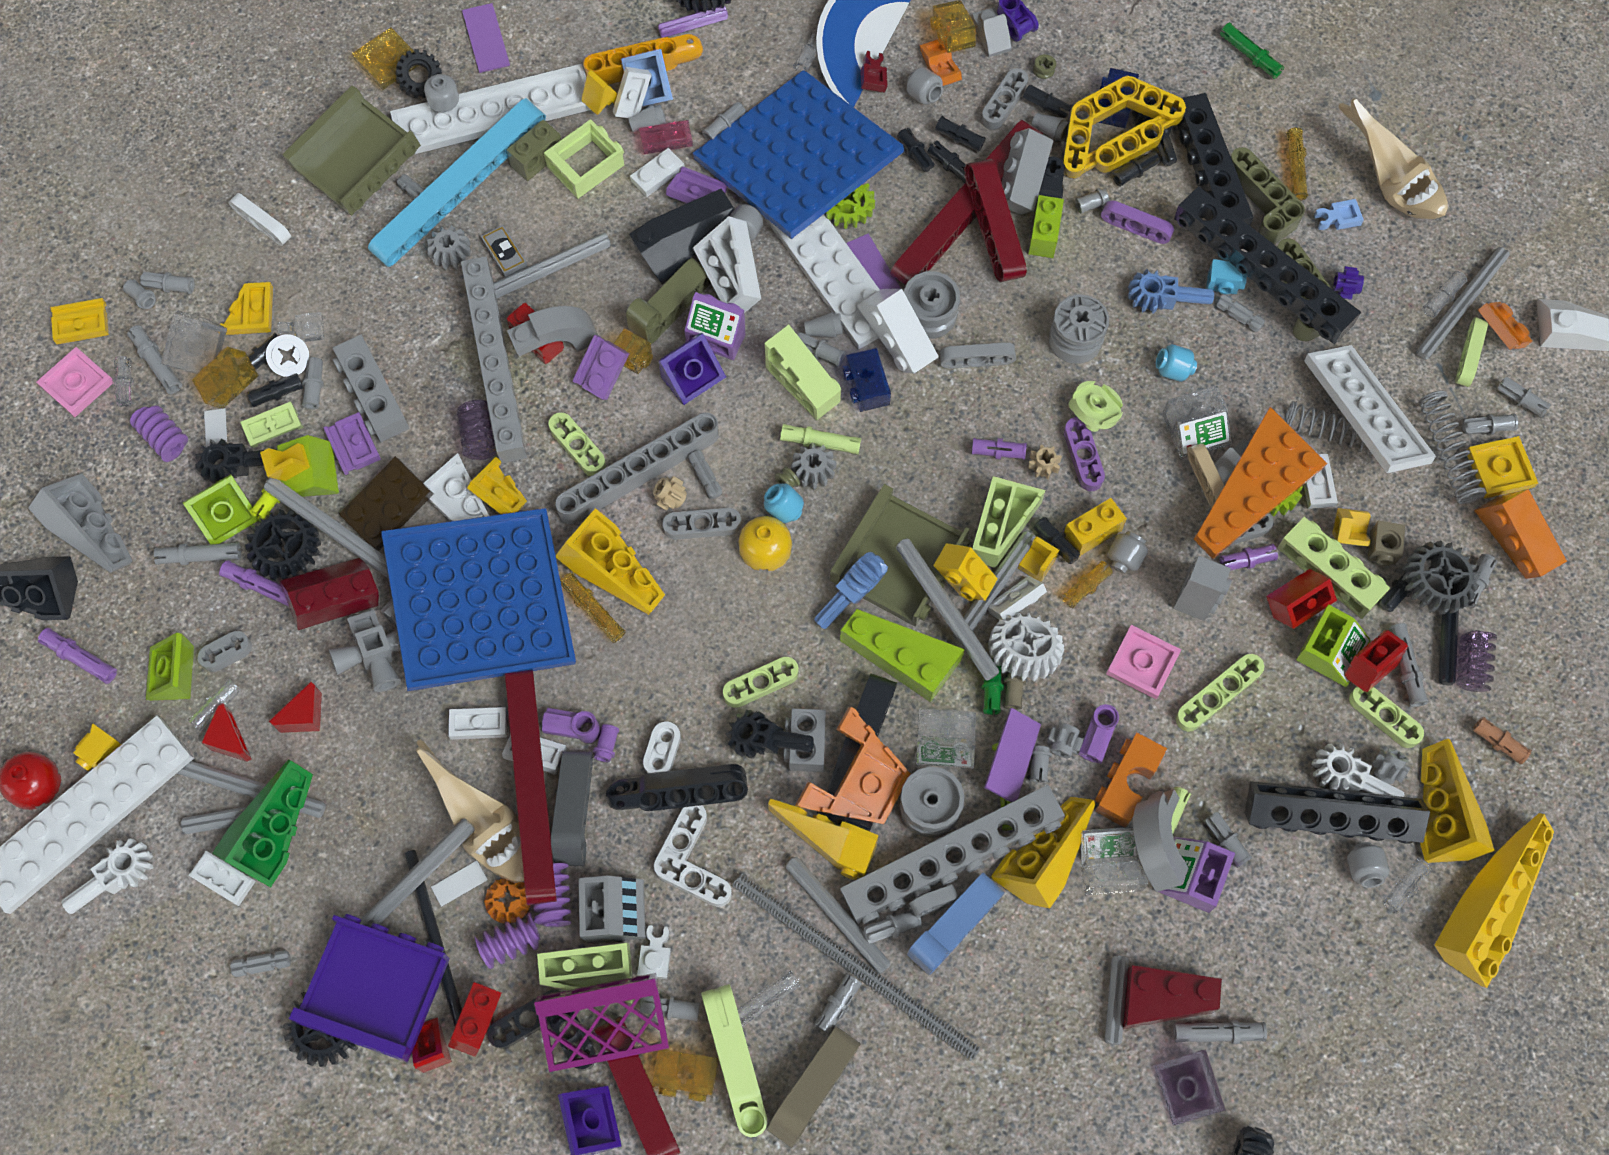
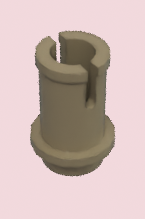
M1008 673L1007 678L1004 679V683L1007 684L1004 707L1015 710L1022 709L1023 686L1026 685V680L1022 681V678L1017 675L1012 678L1011 673Z

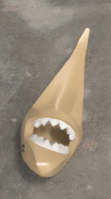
M1353 98L1351 100V106L1340 103L1338 107L1342 113L1359 127L1366 137L1377 182L1387 202L1400 212L1414 218L1436 219L1445 216L1448 209L1447 198L1442 185L1432 172L1430 164L1423 157L1417 156L1402 141L1375 120L1357 99Z
M418 740L416 752L436 782L454 826L464 818L474 826V832L462 843L464 850L494 874L514 883L523 882L524 873L519 819L516 813L508 806L454 775L442 765L424 741Z

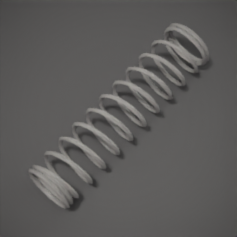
M1443 390L1434 391L1423 396L1418 402L1419 406L1422 407L1421 411L1427 414L1425 421L1430 423L1428 429L1434 432L1432 439L1438 442L1436 449L1442 451L1440 458L1446 460L1443 467L1449 470L1447 477L1454 479L1451 487L1457 489L1455 492L1457 503L1467 504L1485 496L1487 493L1485 488H1473L1460 495H1457V492L1481 483V479L1469 481L1459 487L1454 486L1453 483L1457 479L1475 475L1478 470H1469L1457 477L1450 476L1453 470L1468 467L1474 463V460L1461 462L1452 468L1446 467V463L1449 460L1463 458L1470 454V451H1461L1449 458L1442 457L1445 451L1458 449L1464 446L1466 441L1456 442L1445 449H1440L1438 446L1441 442L1460 437L1463 432L1458 431L1442 439H1435V435L1438 432L1454 429L1459 423L1452 422L1438 430L1431 429L1434 423L1447 421L1453 418L1455 413L1444 414L1434 421L1427 419L1430 414L1440 413L1449 409L1451 404H1442L1429 412L1424 411V408L1438 405L1448 397L1447 392ZM1452 415V416H1450V417H1448V418L1439 420V419L1444 418V417H1446V416Z
M1297 401L1291 402L1284 421L1291 426L1298 410L1302 406L1298 432H1300L1306 417L1312 410L1308 436L1311 434L1322 412L1323 417L1318 439L1321 438L1328 421L1333 416L1332 428L1328 442H1330L1339 423L1343 419L1342 433L1338 443L1341 445L1351 425L1349 423L1346 427L1344 416L1335 425L1336 416L1334 413L1330 414L1325 421V411L1321 410L1314 419V407H1310L1304 416V404L1302 403L1297 407ZM1354 428L1349 449L1352 447L1353 442L1357 436V432L1354 430ZM1363 441L1359 449L1360 452L1362 451L1363 446L1365 444Z

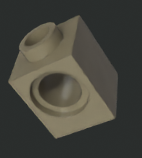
M1378 520L1370 530L1368 560L1375 561L1382 566L1395 565L1403 556L1405 525ZM1382 542L1388 543L1391 549L1384 547Z

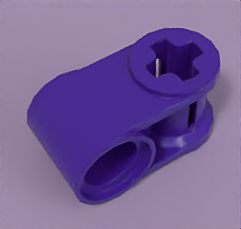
M999 0L997 14H1005L1009 36L1014 41L1018 42L1025 34L1038 30L1039 24L1036 16L1029 11L1021 0Z

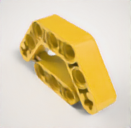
M1125 76L1076 102L1071 111L1063 162L1064 174L1072 179L1078 178L1094 167L1100 172L1107 173L1155 148L1161 141L1163 130L1177 125L1182 120L1186 109L1184 100L1137 78ZM1130 87L1134 93L1124 95L1121 92V88ZM1153 97L1156 100V104L1147 105L1144 102V98ZM1107 99L1111 102V105L1109 107H1102L1098 101ZM1161 102H1164L1162 110H1159ZM1126 107L1153 118L1108 141L1088 154L1092 125ZM1172 107L1177 109L1174 115L1169 113ZM1085 111L1089 117L1081 120L1076 116V113ZM1154 130L1157 133V137L1150 139L1146 137L1144 132ZM1080 135L1085 139V142L1075 144L1072 138ZM1124 142H1131L1134 144L1135 149L1127 151L1122 147V144ZM1074 154H1079L1077 168H1072ZM1102 154H1109L1113 160L1109 163H1104L1099 157Z

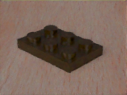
M395 456L339 515L370 546L379 551L383 547L381 531L400 529L434 493Z

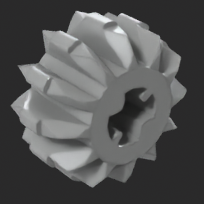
M451 225L448 230H445L441 226L439 233L432 231V238L427 239V253L437 267L442 265L447 270L450 265H453L457 269L459 262L461 263V261L466 260V257L471 256V243L462 229L455 230V227Z
M813 442L810 444V449L802 445L800 453L793 455L794 462L791 464V470L795 472L799 480H802L803 487L812 483V487L815 490L817 483L826 486L828 483L827 479H833L835 476L833 470L836 469V461L832 460V451L825 452L826 447L824 444L819 449L815 448Z

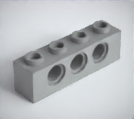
M362 334L333 347L337 356L333 358V361L339 373L345 371L347 378L343 379L350 394L356 393L358 398L353 401L359 413L367 414L369 419L364 422L371 436L377 434L380 442H383L410 429ZM362 367L360 370L354 371L355 368ZM373 387L370 391L364 392L365 389ZM378 408H384L381 412L375 413Z

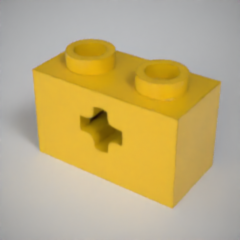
M1109 498L1069 522L1064 530L1065 538L1080 552L1081 556L1121 532L1127 518L1114 500Z

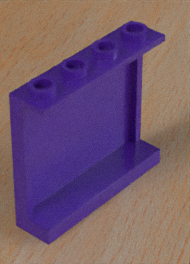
M345 914L341 918L333 915L332 920L336 922V925L299 1009L293 1008L289 1019L296 1024L408 1063L450 958L443 953V947L434 943L427 942L426 946L415 943L416 938L410 935L399 933L397 937L388 934L389 929L375 923H372L371 927L360 924L362 920L355 916Z

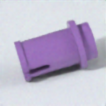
M603 724L597 747L593 749L596 760L610 762L611 758L615 756L613 749L619 728Z

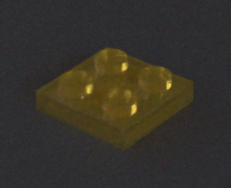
M390 27L353 52L352 56L375 83L384 90L396 82L395 73L400 57L402 55L405 56L407 51L410 50L412 53L414 50ZM419 65L411 67L409 72L418 67Z

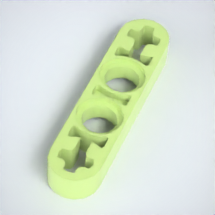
M1247 654L1239 659L1180 708L1175 718L1178 727L1187 732L1199 728L1260 677L1265 667L1263 660L1255 654ZM1253 663L1256 666L1254 671L1251 670L1242 677L1240 673L1246 668L1247 664L1251 665ZM1223 679H1234L1237 682V689L1235 691L1227 690L1223 686ZM1206 694L1213 695L1217 699V706L1210 708L1204 705L1203 696ZM1196 708L1199 709L1200 712L1193 719L1194 723L1191 720L1188 722L1184 721L1186 714L1189 715Z

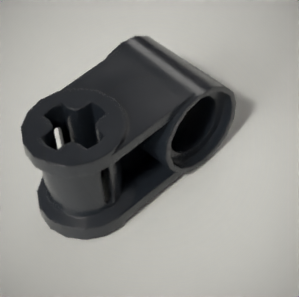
M1052 156L1048 158L1039 195L1062 199L1064 163L1058 157Z

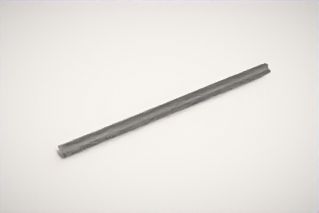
M743 874L734 881L733 888L748 896V899L750 898L759 907L774 915V918L776 917L777 920L789 926L788 928H791L792 931L794 930L795 933L800 934V937H804L803 939L812 943L813 946L815 945V948L821 949V952L830 956V959L832 958L836 963L839 962V965L842 964L845 970L847 969L851 974L854 973V976L857 975V978L860 977V981L862 980L866 985L869 984V987L872 986V989L875 988V992L878 991V994L881 993V996L884 995V998L890 999V1003L893 1002V1005L896 1004V1007L902 1008L905 1014L908 1013V1016L914 1017V1020L920 1022L921 1025L923 1024V1027L926 1026V1029H929L930 1032L932 1031L933 1034L936 1032V1036L939 1035V1038L942 1037V1041L945 1039V1043L948 1042V1045L951 1044V1047L957 1048V1052L960 1051V1054H964L963 1056L967 1055L966 1058L970 1057V1061L974 1060L980 1051V1046L976 1047L977 1044H974V1042L970 1043L971 1040H967L968 1037L964 1038L965 1035L961 1036V1032L958 1034V1030L955 1031V1028L949 1027V1024H946V1021L943 1022V1019L939 1021L940 1017L936 1018L937 1015L933 1016L934 1013L930 1014V1010L927 1012L928 1008L924 1009L925 1006L921 1007V1003L918 1005V1001L915 1003V999L909 998V994L906 996V992L902 994L903 990L900 991V988L897 989V986L893 987L894 984L890 985L891 981L887 983L888 979L885 980V977L881 979L882 975L878 977L879 973L875 974L876 970L872 972L873 968L869 970L870 966L867 968V964L863 966L864 962L860 963L861 960L857 961L858 957L854 959L855 955L851 957L852 953L848 955L849 951L845 952L846 949L842 950L843 946L839 948L840 944L836 946L837 942L834 944V940L830 942L831 938L827 939L828 935L824 937L825 933L821 935L822 931L818 933L819 929L815 931L816 927L813 928V925L809 926L810 922L806 924L807 920L803 922L804 918L800 920L801 916L798 918L799 914L795 916L796 912L793 914V910L789 912L790 908L786 909L787 906L783 907L784 903L780 905L781 901L777 903L778 899L774 901L775 897L771 898L772 895L768 896L769 892L765 894L766 890L762 892L763 888L759 890L760 886L757 888L758 884L754 886L755 882L751 884L752 880L748 882L749 878L745 880L746 876L742 877Z

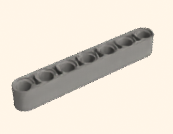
M701 413L561 493L555 502L560 520L565 524H575L588 517L595 508L600 510L688 459L690 453L696 450L702 451L714 444L719 437L717 418L711 413ZM703 427L713 428L707 432L701 430ZM687 439L690 441L688 444L681 445L678 443L680 440ZM661 452L667 454L663 458L656 457V455ZM635 466H644L640 471L632 470ZM613 479L621 480L618 484H610V481ZM591 492L598 493L596 497H586ZM568 505L575 506L571 511L563 510Z

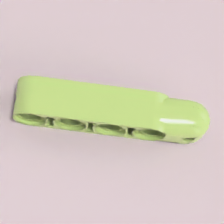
M730 984L716 989L701 992L737 1126L745 1136L756 1137L766 1129L767 1115Z

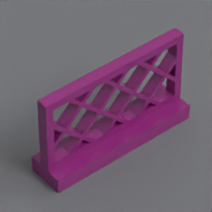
M656 973L537 996L534 1002L536 1014L539 1016L549 1072L669 1048ZM653 996L655 1008L649 1017L634 1008L640 998ZM634 999L631 1005L625 1002ZM619 1003L628 1009L619 1023L604 1013L610 1004ZM605 1005L601 1011L596 1008ZM589 1009L598 1015L589 1029L574 1019L580 1010ZM575 1011L571 1017L566 1014ZM630 1012L645 1021L637 1035L622 1026ZM655 1014L657 1015L658 1023L652 1020ZM559 1015L568 1022L558 1035L548 1028L546 1017ZM600 1018L615 1027L607 1041L592 1031ZM570 1024L586 1033L577 1047L562 1037ZM648 1024L660 1031L661 1042L649 1044L640 1038ZM618 1030L633 1039L626 1049L619 1050L610 1044ZM550 1036L556 1039L552 1045ZM588 1036L603 1045L596 1055L590 1056L580 1049ZM558 1042L573 1051L568 1060L555 1063L553 1049ZM636 1042L641 1044V1046L633 1047ZM606 1048L611 1050V1052L603 1053ZM576 1054L581 1056V1058L573 1059Z

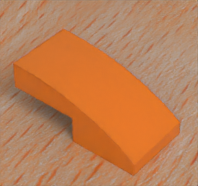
M942 38L920 45V51L928 69L941 77L943 86L962 80V73L952 60L951 50Z

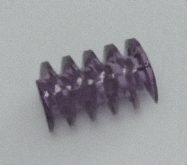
M486 400L465 402L456 411L459 418L458 425L460 427V441L463 446L462 453L466 458L472 460H486L493 457L497 452L496 449L492 448L495 446V440L492 439L493 430L490 429L492 424L491 420H489L490 414L487 410L488 403Z
M1475 630L1467 632L1460 637V657L1458 658L1460 666L1457 668L1459 677L1456 679V683L1461 689L1471 692H1487L1491 690V687L1485 683L1494 681V676L1486 673L1495 671V666L1487 662L1496 660L1495 655L1488 653L1495 651L1497 648L1495 644L1489 643L1497 640L1496 634Z

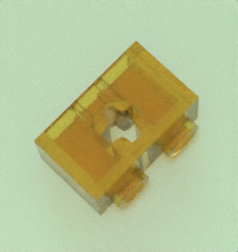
M961 0L933 6V16H930L931 29L937 32L938 42L944 45L947 53L976 47L975 24Z
M227 346L207 366L203 367L192 381L205 404L224 409L259 375L246 352Z
M658 1050L652 1087L659 1089L658 1095L676 1097L677 1092L689 1094V1100L706 1102V1097H714L719 1059L670 1050ZM685 1069H689V1073L694 1077L693 1079H688L686 1084H682L678 1074H683Z

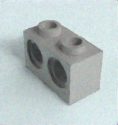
M792 709V717H786V732L810 735L814 738V748L811 749L812 755L808 759L799 758L797 750L784 748V762H789L790 771L823 772L826 710ZM802 722H809L813 728L810 731L804 732L798 728V725Z

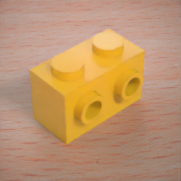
M946 543L933 565L956 592L969 601H973V599L986 601L998 579L975 551L967 546Z

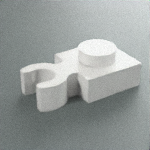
M649 925L646 934L650 941V946L641 945L637 975L656 973L657 979H667L671 949L664 948L663 944L669 938L668 927H664L663 935L660 938H655L653 936V926Z

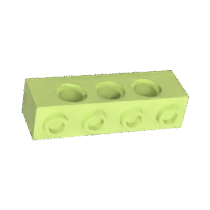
M1303 517L1277 547L1302 570L1312 569L1330 578L1336 598L1361 619L1390 589L1381 576L1369 571L1359 558L1351 556L1337 540L1328 537L1321 531L1317 523L1309 521L1306 517ZM1308 545H1314L1319 552L1312 551ZM1330 562L1337 564L1340 570L1334 569ZM1351 580L1357 581L1361 588L1354 586Z

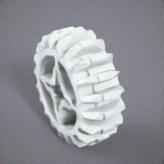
M1019 612L1014 617L1007 615L1006 620L1000 619L991 631L988 642L990 658L994 659L996 666H1002V673L1010 672L1012 678L1017 675L1024 681L1027 677H1030L1033 682L1038 679V676L1045 679L1048 674H1053L1061 663L1064 652L1063 636L1058 635V628H1050V621H1041L1040 616L1033 618L1028 613L1024 617Z

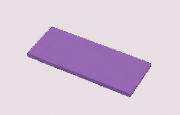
M493 3L462 10L479 73L510 66Z
M869 233L846 243L880 290L901 289L895 278L890 275L891 271Z
M1013 708L1009 709L984 788L1011 803L1018 800L1040 730V723Z

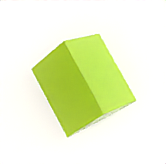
M306 435L277 445V450L283 452L297 443L303 444L310 468L289 480H281L283 484L302 497L339 494L333 448L330 441Z
M231 474L182 502L211 545L220 544L259 521L257 519L258 514L255 517L250 514L249 510L253 506Z
M175 633L150 647L146 700L191 698L194 645L182 633Z

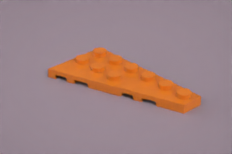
M1270 407L1194 540L1214 559L1319 473L1328 463Z

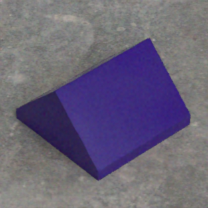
M702 332L658 360L662 380L683 405L726 378L723 369Z
M609 1086L558 1095L571 1155H594L622 1147Z

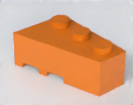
M1529 489L1500 495L1474 510L1526 579L1541 577L1567 562Z

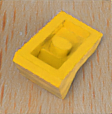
M590 70L587 74L582 102L598 115L607 104L609 106L612 102L615 104L618 93Z

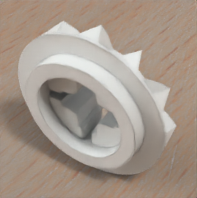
M281 335L274 338L269 343L265 352L269 367L273 372L285 377L295 373L300 374L306 368L307 361L309 360L307 346L301 339L293 335ZM294 346L295 348L292 350L291 356L297 363L287 360L280 365L283 355L278 348L288 351Z

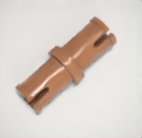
M1481 717L1473 727L1472 731L1493 745L1492 748L1506 753L1520 765L1531 754L1532 750L1511 737L1509 731L1501 730L1485 717Z

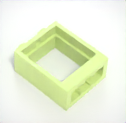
M591 119L544 152L547 168L577 199L624 166V150L617 141L613 142L608 137L606 130L601 125L597 126ZM593 141L608 158L580 177L565 160Z

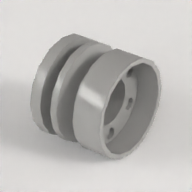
M1081 294L1069 296L1059 303L1049 332L1051 350L1058 358L1068 363L1081 364L1089 362L1098 355L1109 326V315L1106 307L1099 300L1089 295Z

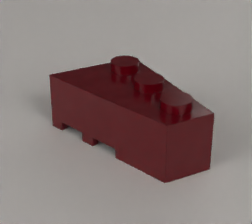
M1132 965L1128 969L1123 1030L1216 1012L1220 1009L1222 979Z

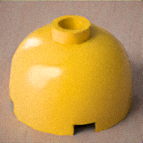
M760 516L748 521L742 528L738 540L739 552L745 564L752 569L774 571L783 566L790 558L792 549L791 534L786 525L779 519L770 516Z

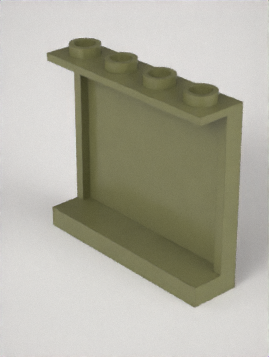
M351 85L282 155L296 172L352 216L381 188L392 174L399 170V167L409 157L416 153L421 145L411 130L406 132L365 100L360 91Z
M884 484L832 567L830 581L838 584L862 556L868 552H873L884 560L888 569L883 578L863 599L916 627L920 619L925 621L932 608L929 605L931 599L897 551V544L903 539H910L942 588H944L945 584L942 583L944 577L933 565L946 543L968 547L971 542L968 539L970 529L966 527L963 532L893 496V488Z

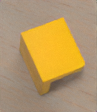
M297 443L283 452L271 448L260 452L267 477L287 481L310 468L303 444Z
M1337 508L1332 531L1335 540L1343 544L1369 546L1370 539L1367 535V530L1371 517L1368 511Z
M1036 536L1032 541L1031 548L1020 562L1018 569L1041 582L1055 563L1059 550Z

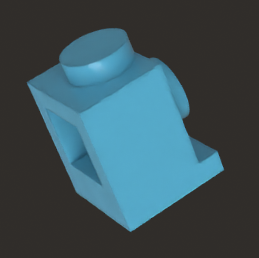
M1213 259L1208 270L1206 289H1212L1221 294H1237L1239 289L1244 290L1247 276L1239 273L1237 268L1229 261Z

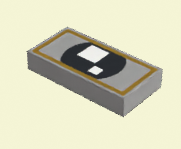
M503 225L481 236L482 242L504 277L528 267L526 260Z

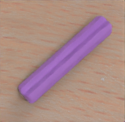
M725 6L724 8H716L715 12L709 10L706 14L704 11L660 23L658 30L662 38L726 20L728 12Z

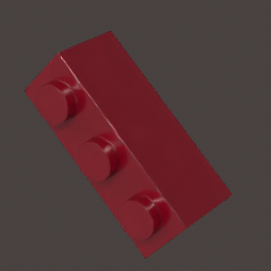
M361 558L280 581L297 630L379 606V591L370 568Z

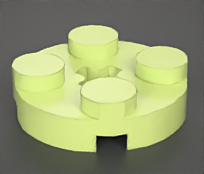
M1086 381L1081 383L1074 391L1068 404L1069 408L1091 431L1096 432L1099 429H1109L1115 426L1122 416L1121 408L1123 404L1121 398L1112 388L1105 384L1100 387L1094 385L1095 381Z

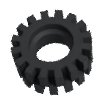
M414 49V52L411 53L409 50L405 56L402 55L400 57L395 73L396 82L400 84L399 88L401 91H406V95L410 96L412 94L417 99L419 96H422V99L426 98L424 93L426 81L421 83L413 81L409 76V70L416 65L424 67L428 72L427 80L431 76L441 74L440 63L438 60H434L435 56L433 54L429 56L425 50L421 53L419 49Z

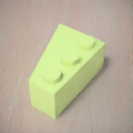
M787 325L765 342V365L767 370L816 420L840 403V385L834 378L828 375L790 325Z
M993 476L972 548L987 566L997 567L1041 505L1046 490Z
M629 943L537 954L539 981L541 985L571 990L633 977ZM633 999V1000H628V1001H625V1002L632 1004V1002L634 1001V999Z

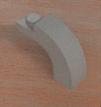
M573 306L551 307L528 315L529 321L507 330L519 356L556 341H568L579 352L589 347L594 335H598L588 313Z
M1174 789L1153 793L1149 796L1148 800L1137 803L1134 811L1133 829L1137 852L1142 867L1156 892L1182 885L1188 871V866L1179 853L1172 834V816L1180 799Z

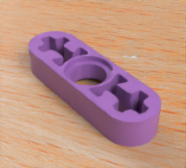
M1108 201L1101 213V217L1105 222L1160 244L1168 243L1174 232L1173 225L1168 221L1117 201Z
M1078 417L1071 418L1066 423L1064 437L1079 483L1087 491H1096L1102 486L1105 473L1091 430ZM1073 427H1076L1077 430H1082L1080 434L1081 441L1078 443L1077 433L1071 432ZM1079 449H1087L1092 457L1083 460L1078 457L1077 451ZM1089 466H1091L1092 476L1097 477L1095 482H1092L1091 479H1086L1089 473Z

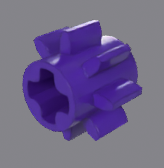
M1345 266L1344 272H1336L1333 290L1338 291V294L1344 299L1352 300L1353 294L1361 293L1364 276L1358 275L1359 270L1357 268Z

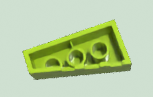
M858 609L843 626L840 633V641L930 703L961 662L965 650Z

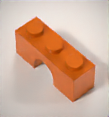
M1137 732L1132 740L1126 738L1119 752L1124 755L1120 764L1113 763L1107 775L1111 779L1108 787L1102 786L1094 800L1099 803L1095 812L1126 828L1134 815L1136 804L1143 798L1129 788L1127 776L1139 774L1151 779L1167 748Z

